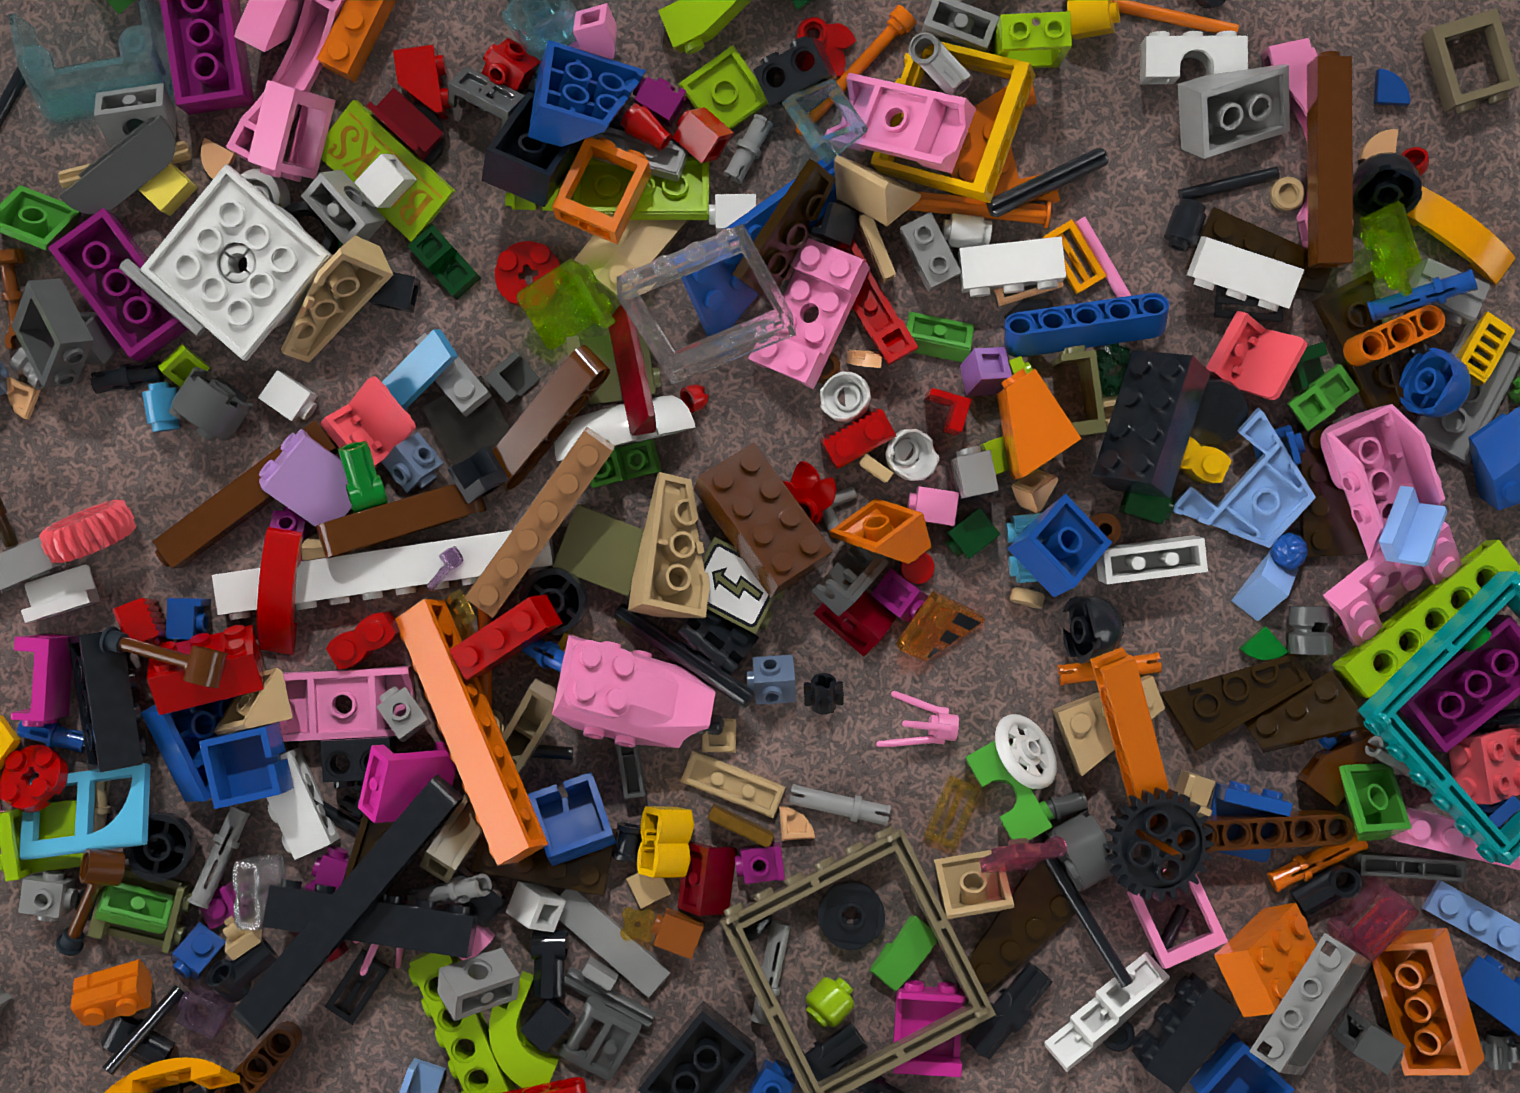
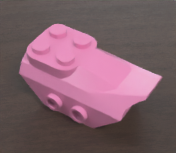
M1393 404L1357 413L1330 425L1323 431L1320 443L1331 479L1339 489H1343L1368 559L1381 550L1379 540L1400 486L1414 487L1419 503L1443 506L1445 496L1441 487L1442 482L1436 472L1431 456V448L1426 441L1425 435Z
M568 635L552 715L570 727L584 731L583 735L588 738L603 739L605 736L615 739V744L630 748L635 747V745L680 748L686 738L709 728L716 692L685 667L653 659L652 654L646 651L634 650L629 652L621 649L622 646L618 643L609 641L600 643Z

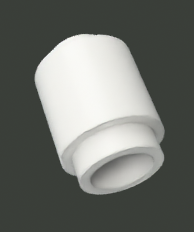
M951 213L950 220L944 219L942 234L945 240H947L949 247L965 248L990 244L992 221L984 220L982 216Z

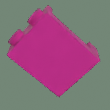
M34 634L15 637L14 651L34 652L31 708L11 712V720H22V726L43 727L44 724L58 723V718L69 716L72 662L68 637L72 636Z
M436 742L434 751L396 754L385 745H372L358 808L374 823L393 822L397 820L427 783L437 774L452 786L457 767L451 760L448 745L444 742Z
M907 980L896 991L893 1043L963 1007L966 995L962 989H958V984L939 982L938 987H924V982ZM961 1033L893 1068V1072L897 1074L961 1077Z

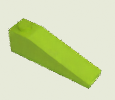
M678 0L658 10L673 48L681 53L693 54L702 50L705 47L704 43L712 40L752 0Z

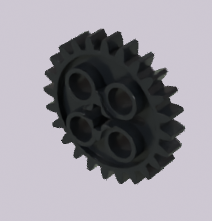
M1156 787L1153 795L1147 790H1142V800L1131 795L1129 796L1131 803L1129 808L1122 804L1119 805V809L1123 814L1121 817L1111 815V820L1117 825L1115 829L1108 828L1105 830L1106 833L1113 836L1112 841L1103 843L1104 847L1112 850V853L1107 855L1105 860L1115 864L1109 870L1110 873L1119 877L1117 883L1125 888L1128 887V891L1137 896L1140 893V896L1146 900H1150L1153 896V898L1160 902L1163 901L1165 894L1172 899H1176L1177 888L1187 894L1189 892L1188 881L1199 884L1198 878L1195 875L1197 871L1207 873V869L1202 865V861L1212 860L1213 857L1205 853V848L1214 846V842L1206 839L1205 836L1212 833L1213 828L1203 825L1207 821L1208 816L1199 812L1201 806L1190 802V797L1184 794L1178 796V792L1172 789H1168L1165 793V790ZM1157 814V822L1150 828V820ZM1140 829L1163 844L1180 852L1183 855L1182 859L1178 860L1157 846L1140 838L1135 834V830ZM1184 831V839L1178 844V835ZM1141 845L1139 855L1133 858L1134 849L1136 846ZM1168 861L1167 870L1161 874V866L1164 862Z

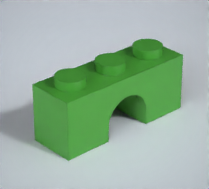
M995 741L965 757L981 788L994 782H1004L1014 790L1016 795L1015 806L1012 810L1000 816L999 820L1015 848L1052 828L1050 820L1054 819V816L1045 801L1039 803L1032 792L1035 789L1022 785L1008 772L999 757Z

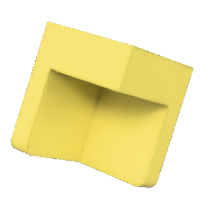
M170 162L164 170L138 190L161 212L171 216L198 187Z

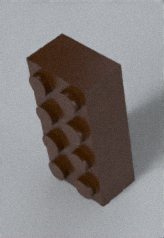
M754 442L699 475L694 492L770 598L825 564L833 552Z

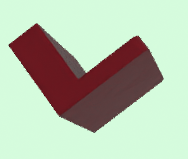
M394 87L377 106L371 101L366 105L378 120L422 160L445 137V134Z
M866 590L839 617L823 602L813 613L863 657L881 641L896 619V616L872 597Z
M689 842L691 861L686 876L681 877L677 908L699 916L724 914L723 911L730 907L737 849L730 846L712 847L699 842Z

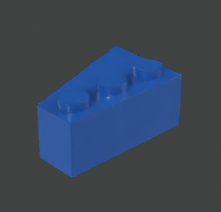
M1488 954L1484 959L1475 955L1461 973L1468 1000L1520 1037V977L1516 976L1512 980L1502 973L1505 966Z

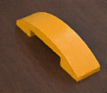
M1422 186L1421 200L1413 210L1402 216V218L1414 227L1417 225L1422 227L1470 262L1469 267L1494 285H1497L1516 259L1513 253L1490 230L1471 215L1442 196Z
M172 1058L149 1064L131 1072L113 1084L104 1093H153L155 1089L193 1081L211 1090L240 1083V1076L204 1059Z

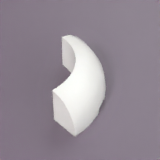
M673 395L652 398L657 427L654 433L632 436L624 404L601 409L575 417L554 442L556 460L562 461L586 427H589L616 447L634 441L640 442L677 434L695 428V423L686 404Z

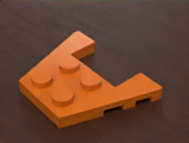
M1033 84L1024 108L1037 104ZM1007 86L974 106L976 111L953 172L949 173L951 178L970 183L974 182ZM1010 147L993 197L1039 176L1035 175L1019 179L1012 147ZM1058 189L1033 201L1058 203L1060 201Z

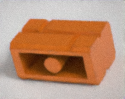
M137 959L74 978V994L72 995L70 1008L84 1026H98L105 1020L119 1016L134 1015L139 1010L151 1007L153 980L150 971L141 959Z

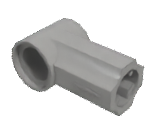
M923 32L913 37L909 45V55L912 60L919 64L946 94L961 95L970 86L973 76L946 49L944 44L932 34ZM929 45H934L932 56L922 59L923 50Z

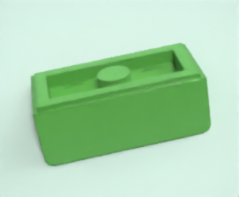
M909 311L906 327L919 348L913 353L963 362L971 351L974 324Z
M122 882L119 886L105 885L94 918L162 934L168 926L175 895Z

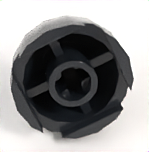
M1393 152L1379 153L1363 161L1353 175V204L1356 212L1369 220L1384 221L1383 217L1395 214L1397 219L1413 210L1422 198V181L1415 164L1407 157Z
M547 568L534 572L524 581L519 592V601L523 602L529 597L546 594L563 623L546 635H560L572 631L583 620L588 610L589 596L585 585L575 574L563 568Z
M1076 596L1070 598L1063 612L1069 611L1070 632L1063 628V641L1070 657H1077V663L1084 664L1091 663L1090 659L1118 649L1124 634V622L1111 602L1097 596Z
M156 812L150 814L148 818L147 844L125 847L123 852L125 860H129L130 865L133 867L131 870L137 876L147 881L162 882L178 876L190 865L196 853L197 839L193 828L184 818L174 813Z

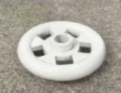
M1010 714L1003 717L996 727L995 743L1005 768L1019 783L1028 788L1043 789L1048 787L1054 781L1057 772L1056 756L1049 739L1036 723L1025 716ZM1018 728L1023 730L1025 735H1020ZM1009 737L1014 740L1011 746L1009 744ZM1039 764L1042 767V774L1038 771L1036 765Z

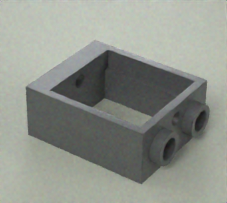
M61 278L27 281L12 323V328L43 388L75 385L94 340Z

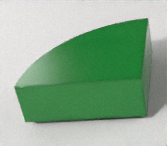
M1263 626L1239 648L1244 654L1260 660L1276 659L1288 652L1266 626Z

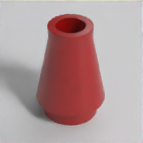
M637 103L633 104L622 117L620 124L625 128L626 134L655 147L658 151L664 150L671 141L672 135L665 130L646 106L641 107Z

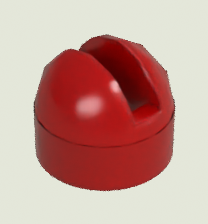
M1412 147L1402 153L1403 156L1415 164L1420 176L1427 171L1429 156L1425 149Z
M699 384L686 386L680 391V399L686 404L691 413L706 407L709 400V394H704L705 388Z

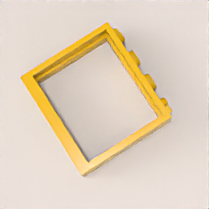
M942 42L965 69L1010 79L974 182L970 183L893 162L895 156L876 151L873 153L871 164L878 172L890 177L991 203L1036 75L1031 64L1028 62ZM929 45L923 50L922 59L932 56L934 45ZM905 53V67L901 78H897L895 83L919 88L925 71L912 60L909 53ZM904 113L894 115L890 126L896 127L900 125L903 121Z

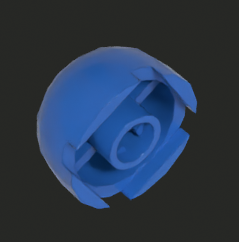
M1429 348L1431 351L1424 355L1421 353L1416 354L1405 366L1399 381V387L1404 388V398L1400 397L1403 406L1413 413L1430 418L1444 417L1457 411L1466 401L1471 388V377L1467 366L1460 358L1438 348Z

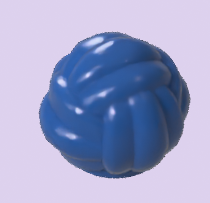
M1293 533L1282 534L1271 547V556L1274 562L1284 569H1296L1301 566L1308 554L1306 542L1299 535Z

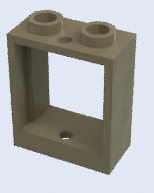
M1497 8L1432 27L1421 36L1444 112L1456 109V113L1459 115L1478 108L1477 102L1488 100L1489 105L1502 102L1510 98L1509 92L1520 86ZM1484 31L1500 83L1461 94L1446 42Z

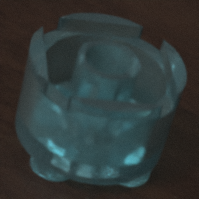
M507 0L506 11L503 9L502 12L503 19L517 42L526 49V53L530 56L536 57L541 61L548 40L567 46L577 41L573 33L577 9L572 0Z

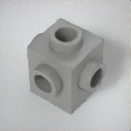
M56 870L43 871V874L35 873L24 878L18 913L37 915V920L58 921V918L71 912L77 903L78 890L75 889L76 878L64 877V872Z

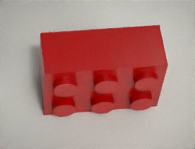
M234 625L225 629L224 632L211 635L201 633L187 641L178 643L168 641L157 645L188 655L191 652L192 645L228 653L219 688H211L184 681V668L149 658L147 681L159 715L264 690L263 657L253 625L245 627L243 625Z

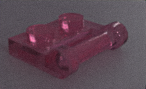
M1060 836L1051 837L1045 843H1029L1027 838L1008 841V846L991 849L992 854L979 860L981 873L1029 871L1036 867L1038 862L1063 856L1067 851V844Z
M1371 876L1367 880L1368 885L1338 916L1333 915L1327 921L1343 938L1372 962L1420 914L1412 904L1392 890L1377 876ZM1380 894L1382 899L1350 929L1348 925Z

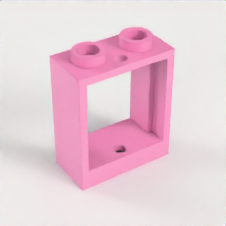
M267 80L248 162L260 165L261 173L273 177H283L297 182H301L302 176L316 179L336 100ZM299 104L302 105L287 163L283 162L296 106Z
M1199 878L1198 885L1191 881H1188V884L1210 931L1167 950L1140 893L1136 896L1129 891L1127 892L1159 965L1164 969L1228 942Z

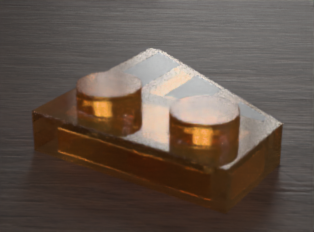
M933 590L896 642V645L900 651L926 662L983 624L986 619L979 612Z

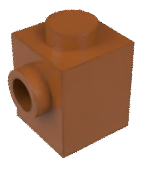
M666 907L664 915L657 914L650 932L656 935L653 945L692 959L704 928V921Z

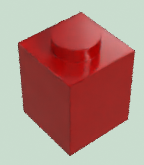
M703 107L687 110L677 122L679 128L672 138L700 163H706L718 159L734 132L707 108Z

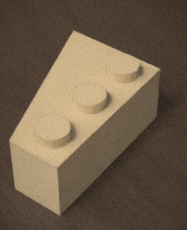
M1144 674L1140 678L1152 720L1165 709L1154 677ZM1099 692L1052 709L1075 772L1083 776L1114 751Z

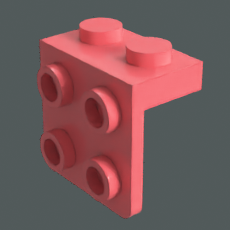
M1237 311L1206 368L1213 377L1231 381L1242 392L1269 400H1276L1280 397L1307 348V342L1302 337L1265 329L1248 313Z
M376 376L366 380L349 404L324 417L320 423L321 427L339 448L349 443L367 441L375 468L383 464L382 461L395 445L409 438L416 429V425L409 413L401 407L389 389Z
M1520 728L1501 729L1484 735H1468L1448 751L1452 777L1476 804H1494L1509 799L1513 795H1520Z

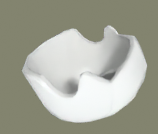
M842 371L827 380L820 390L821 408L835 421L845 423L855 421L861 418L869 408L871 400L869 385L865 379L856 373ZM842 389H844L846 407L842 406L838 400V394Z
M904 429L896 433L897 437L889 440L885 456L887 464L894 474L904 480L917 481L924 480L934 473L939 463V455L934 450L933 439L918 429ZM913 448L912 457L908 460H905Z

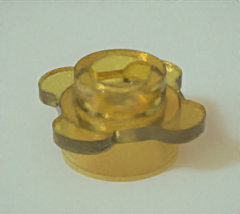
M632 907L625 908L622 911L624 927L620 930L621 937L626 941L632 938L641 939L643 942L650 941L653 937V934L650 933L651 922L655 918L653 910L650 908H646L643 911L634 910ZM639 921L641 925L640 927H635L634 923Z

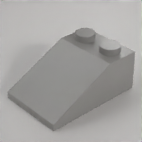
M1282 64L1210 74L1178 84L1181 149L1203 159L1290 131L1289 65Z

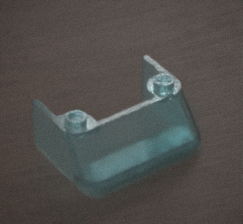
M138 0L142 25L129 27L121 33L118 41L120 57L55 68L52 54L38 44L36 28L16 13L8 14L18 68L42 115L55 124H67L94 119L96 93L164 83L172 100L174 89L160 4L155 0Z

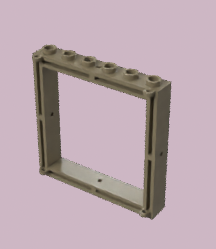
M892 825L874 834L876 840L866 845L863 844L862 840L844 849L845 856L835 861L832 856H829L814 864L816 870L806 876L803 875L802 871L793 874L784 880L786 886L776 891L773 890L772 886L753 895L756 900L755 902L745 907L742 902H739L723 911L725 917L720 919L804 1093H847L996 1015L902 828L894 830ZM893 852L969 1004L817 1082L743 928Z

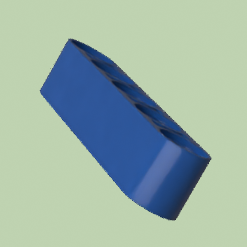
M1147 293L1013 313L1005 320L1004 347L1006 353L1010 356L1028 357L1065 351V348L1085 345V348L1156 338L1161 336L1166 330L1169 301L1161 294Z

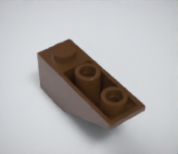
M1365 730L1338 742L1330 750L1324 748L1317 751L1296 778L1327 803L1336 807L1340 803H1345L1346 797L1339 767L1342 765L1375 764V758L1367 755L1365 747L1369 746L1375 750L1377 749L1368 743V740L1376 735L1369 730Z

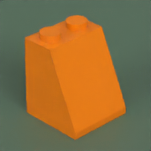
M1021 369L1001 382L1004 389L997 393L1009 475L1013 480L1024 478L1082 438L1036 369L1029 373Z

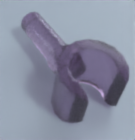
M456 546L448 548L439 555L444 566L439 569L428 583L427 588L431 591L438 586L450 571L463 563V556Z

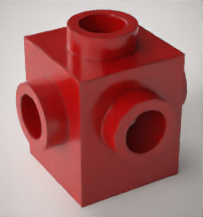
M508 37L500 44H492L483 57V61L486 63L481 74L489 77L494 84H503L522 93L528 88L541 61L526 51L520 43Z

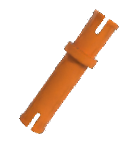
M1159 652L1133 656L1136 659L1140 675L1162 672V664L1158 662L1161 659ZM1091 663L1057 665L1058 675H1060V686L1096 681Z
M1354 833L1353 838L1346 844L1323 846L1304 856L1299 854L1292 857V862L1267 872V877L1274 890L1280 892L1282 889L1302 879L1306 882L1313 878V874L1362 850L1368 849V844L1366 841L1358 842L1356 833Z

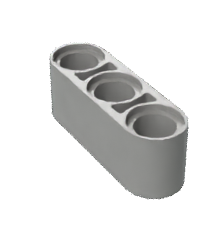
M39 537L0 553V594L20 586L19 582L31 579V581L51 573L50 569L58 566L63 568L67 564L66 562L52 563L48 555H45Z

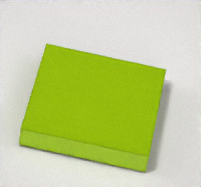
M733 45L678 84L680 88L687 92V98L695 109L707 108L731 130L768 104L757 78Z

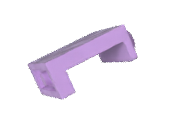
M300 429L296 435L291 433L281 445L282 452L275 461L269 460L261 469L259 483L262 490L315 527L321 523L344 517L352 507L346 491L345 484L348 483L341 459L309 437L308 433L303 429Z

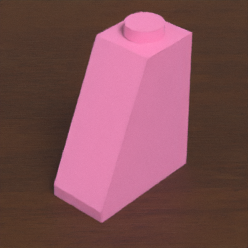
M249 0L234 37L263 52L272 49L294 36L302 13L304 0Z

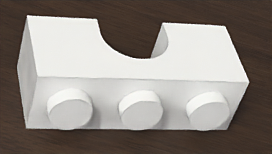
M1166 31L1152 32L1140 44V84H1174L1180 77L1181 60L1185 58H1195L1202 62L1206 69V75L1248 69V36H1237L1235 31H1222L1217 33L1216 36H1203L1201 31L1185 32L1183 36H1170V33Z

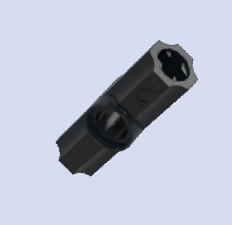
M1029 961L1008 988H1002L999 991L1001 995L994 1004L990 1002L996 1015L977 1024L966 1038V1041L979 1054L990 1060L1011 1033L1018 1032L1026 1024L1032 1013L1031 1008L1053 981Z

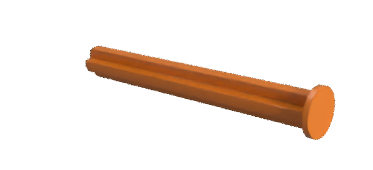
M916 191L922 195L919 201L907 210L945 215L956 213L982 216L984 219L1042 224L1043 228H1048L1051 215V201H1047L1046 204L1027 203L1002 216L994 217L990 215L986 202L960 195Z

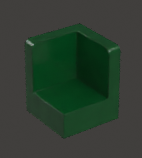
M1325 342L1307 346L1290 377L1294 392L1308 389L1309 384L1324 374L1320 357L1328 355Z

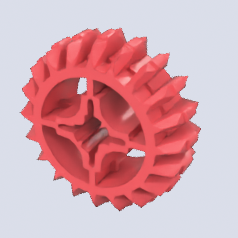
M117 499L109 502L105 501L62 518V520L46 527L39 535L42 543L41 547L45 555H48L52 563H64L78 558L81 559L90 554L92 555L99 550H104V548L130 535L137 526L131 509L127 507L124 500Z

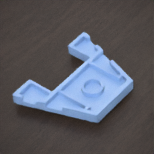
M1258 407L1237 431L1261 450L1263 455L1217 505L1189 484L1174 501L1173 512L1197 519V521L1207 525L1216 526L1233 535L1270 548L1316 497L1266 415Z

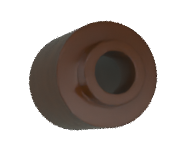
M1098 513L1088 517L1098 528L1101 524L1105 523L1107 527L1106 537L1112 542L1111 545L1118 541L1121 535V525L1115 516L1108 513Z

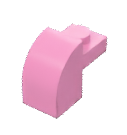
M608 3L577 11L573 27L575 37L557 43L613 60L617 25Z

